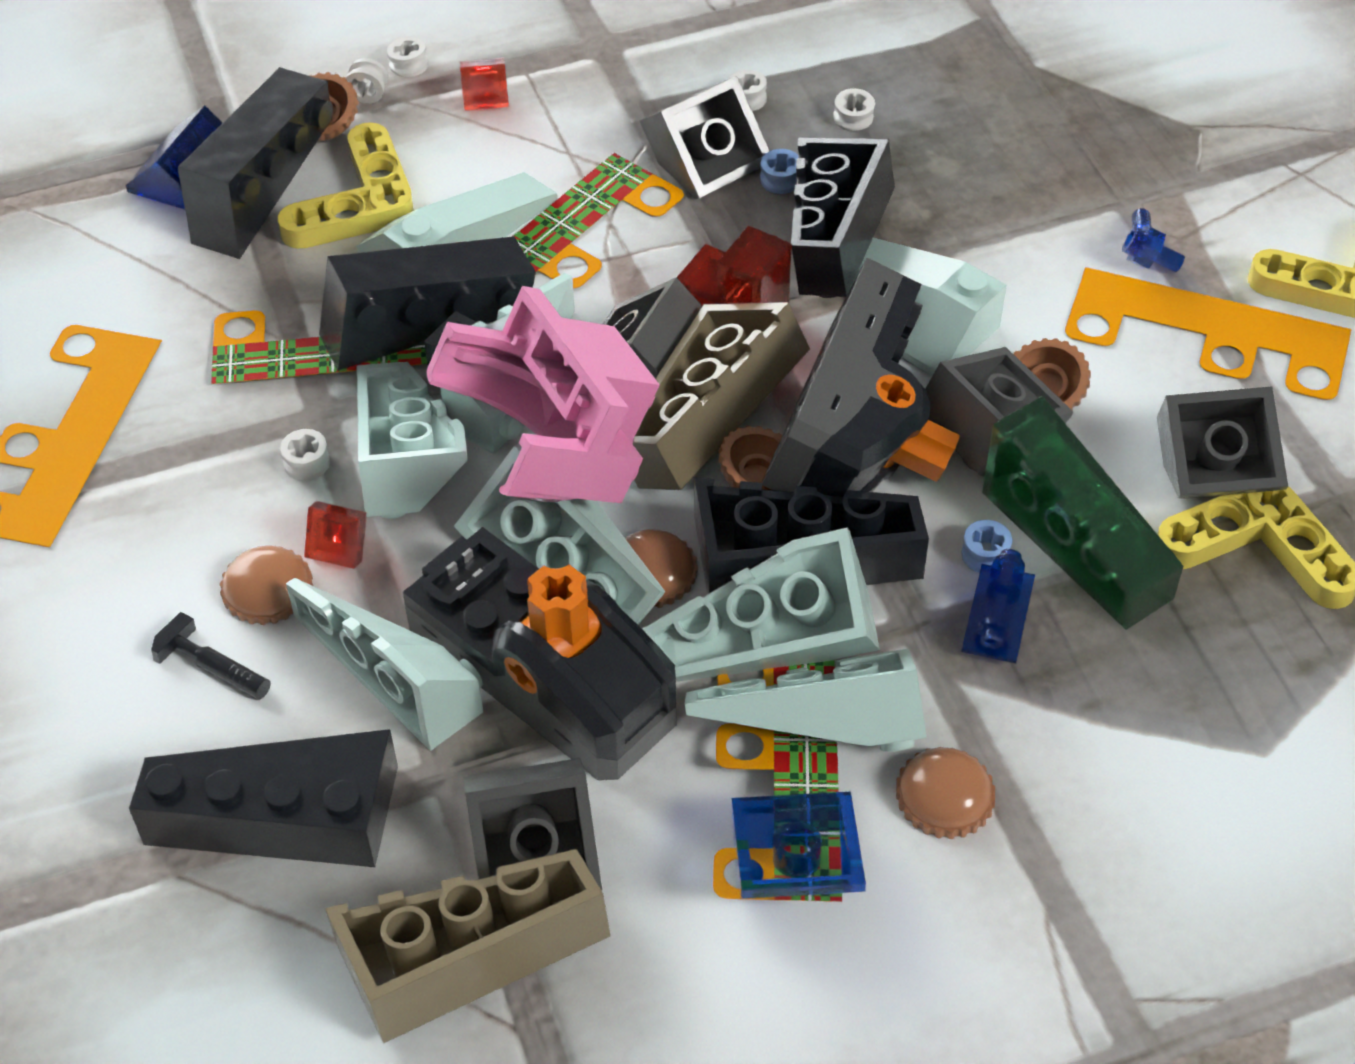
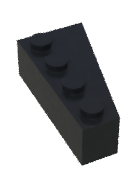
M798 137L799 158L796 162L797 185H795L794 191L795 209L793 210L791 249L799 295H813L822 298L846 297L895 189L889 139Z

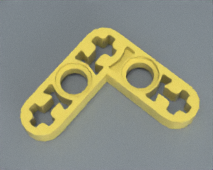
M372 122L356 125L348 133L350 156L361 184L360 188L287 205L278 214V225L284 244L291 248L302 249L375 232L391 221L414 211L410 186L390 135L384 126ZM372 144L376 148V152L369 154L367 145ZM379 170L392 172L385 177L375 178L370 176L371 173ZM392 194L395 204L389 205L388 201L385 200V196ZM352 210L358 213L351 218L340 219L335 217V215L342 211ZM326 218V221L321 222L320 219Z
M1277 249L1261 250L1253 257L1248 273V283L1257 293L1355 318V261L1352 268ZM1293 276L1298 277V281L1293 280ZM1321 280L1331 285L1332 288L1327 290L1313 287L1309 281Z
M1289 486L1286 490L1221 495L1168 517L1162 521L1158 529L1154 552L1164 565L1171 568H1192L1262 539L1307 595L1318 605L1330 609L1344 608L1351 604L1355 597L1354 560ZM1219 516L1233 519L1239 528L1234 531H1224L1217 528L1211 519ZM1294 535L1306 537L1313 542L1315 548L1307 551L1299 550L1289 544L1287 538ZM1175 538L1177 542L1173 543L1171 539ZM1191 540L1190 546H1186L1185 542ZM1326 576L1330 582H1326L1324 577ZM1340 580L1343 583V586H1341L1340 583H1338L1337 581Z

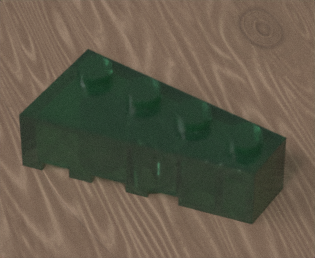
M1043 396L993 424L982 493L1125 630L1174 600L1184 566Z

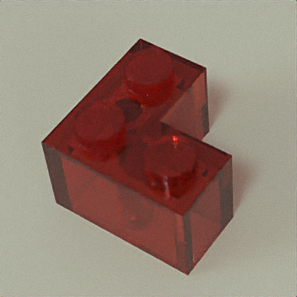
M748 225L726 252L705 244L677 278L702 306L706 304L789 303L792 243Z

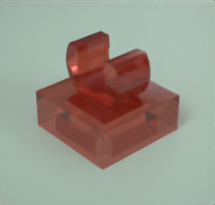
M504 58L459 61L464 111L509 107Z
M320 501L314 502L308 507L304 557L348 568H356L363 559L367 512Z

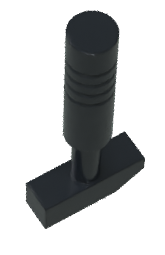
M179 612L154 636L151 652L153 661L159 664L177 649L195 659L197 666L258 700L264 698L270 689L271 681L209 646L201 647L188 640L187 638L196 630L194 618L183 612Z

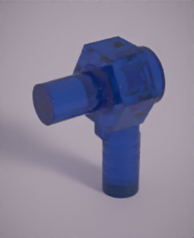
M1140 208L1132 213V229L1122 246V252L1128 254L1126 260L1146 269H1149L1155 262L1175 273L1179 271L1185 260V255L1163 245L1166 234L1151 227V214L1147 209Z

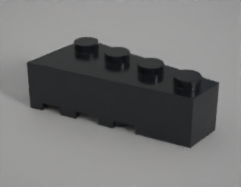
M279 67L178 167L191 244L237 259L242 257L332 120L333 105L329 99L328 81Z
M514 236L328 256L319 336L337 371L424 344V341L455 311L476 322L481 321L485 324L498 320V311L507 305H514L522 286L533 288L536 271Z
M694 477V519L707 595L732 581L731 576L746 567L750 570L778 553L777 549L792 540L848 528L866 585L924 579L929 536L918 496L847 490L843 497L830 496L817 492V487L796 486L795 493L762 490L763 483L740 481V488L714 486V479Z
M391 730L145 757L129 811L143 845L375 868L398 770Z

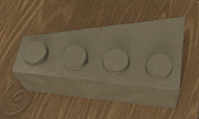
M788 302L703 305L655 378L660 386L655 394L653 404L648 408L634 437L633 446L643 458L638 474L634 479L639 489L682 490L720 448L724 437H728L730 431L735 432L810 350Z
M577 849L498 867L496 876L475 881L465 880L464 875L440 881L441 889L405 897L403 890L378 895L379 903L349 910L348 904L344 903L325 908L339 952L383 1044L611 936L603 892Z

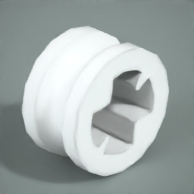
M399 38L391 42L386 49L388 59L390 60V70L398 76L414 77L420 75L429 65L428 58L425 55V43L419 38Z
M370 58L356 59L351 63L346 76L347 81L351 82L356 90L358 101L367 104L375 103L382 98L389 79L385 67L378 61ZM365 78L370 80L368 83L363 82Z
M741 70L729 76L728 79L737 76L752 111L758 110L765 105L767 101L765 91L767 89V80L763 74L753 70Z
M854 88L841 91L836 96L833 118L839 127L856 131L865 129L872 124L875 101L870 93Z
M300 429L288 434L282 440L280 446L285 472L294 479L305 481L316 479L323 475L330 464L325 437L313 429Z

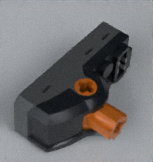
M866 258L829 328L761 482L763 486L773 491L794 493L796 486L817 487V492L824 495L843 497L847 490L873 492L883 480L892 477L900 465L935 482L939 480L955 451L960 435L928 420L931 403L924 386L913 373L898 364L923 305L915 301L921 288V283Z
M481 527L468 539L461 536L422 568L423 576L402 592L409 631L442 645L458 661L461 659L469 661L479 673L483 683L481 688L570 759L580 758L584 770L597 780H617L622 777L677 725L675 664L648 634L619 607L606 591L590 580H586V576L570 564L557 569L543 565L539 569L484 527Z

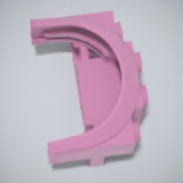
M525 286L521 287L502 331L447 322L426 370L429 384L485 402L510 415L537 434H522L519 441L522 447L505 485L500 486L498 490L500 494L541 502L584 499L622 503L643 461L642 456L633 446V440L648 408L654 402L655 394L660 384L615 326L562 318L540 289Z

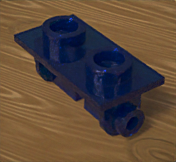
M1004 549L999 555L994 557L992 565L981 564L961 652L1014 664L1017 663L1035 574L1025 572V562L1022 560L1021 553L1017 550Z

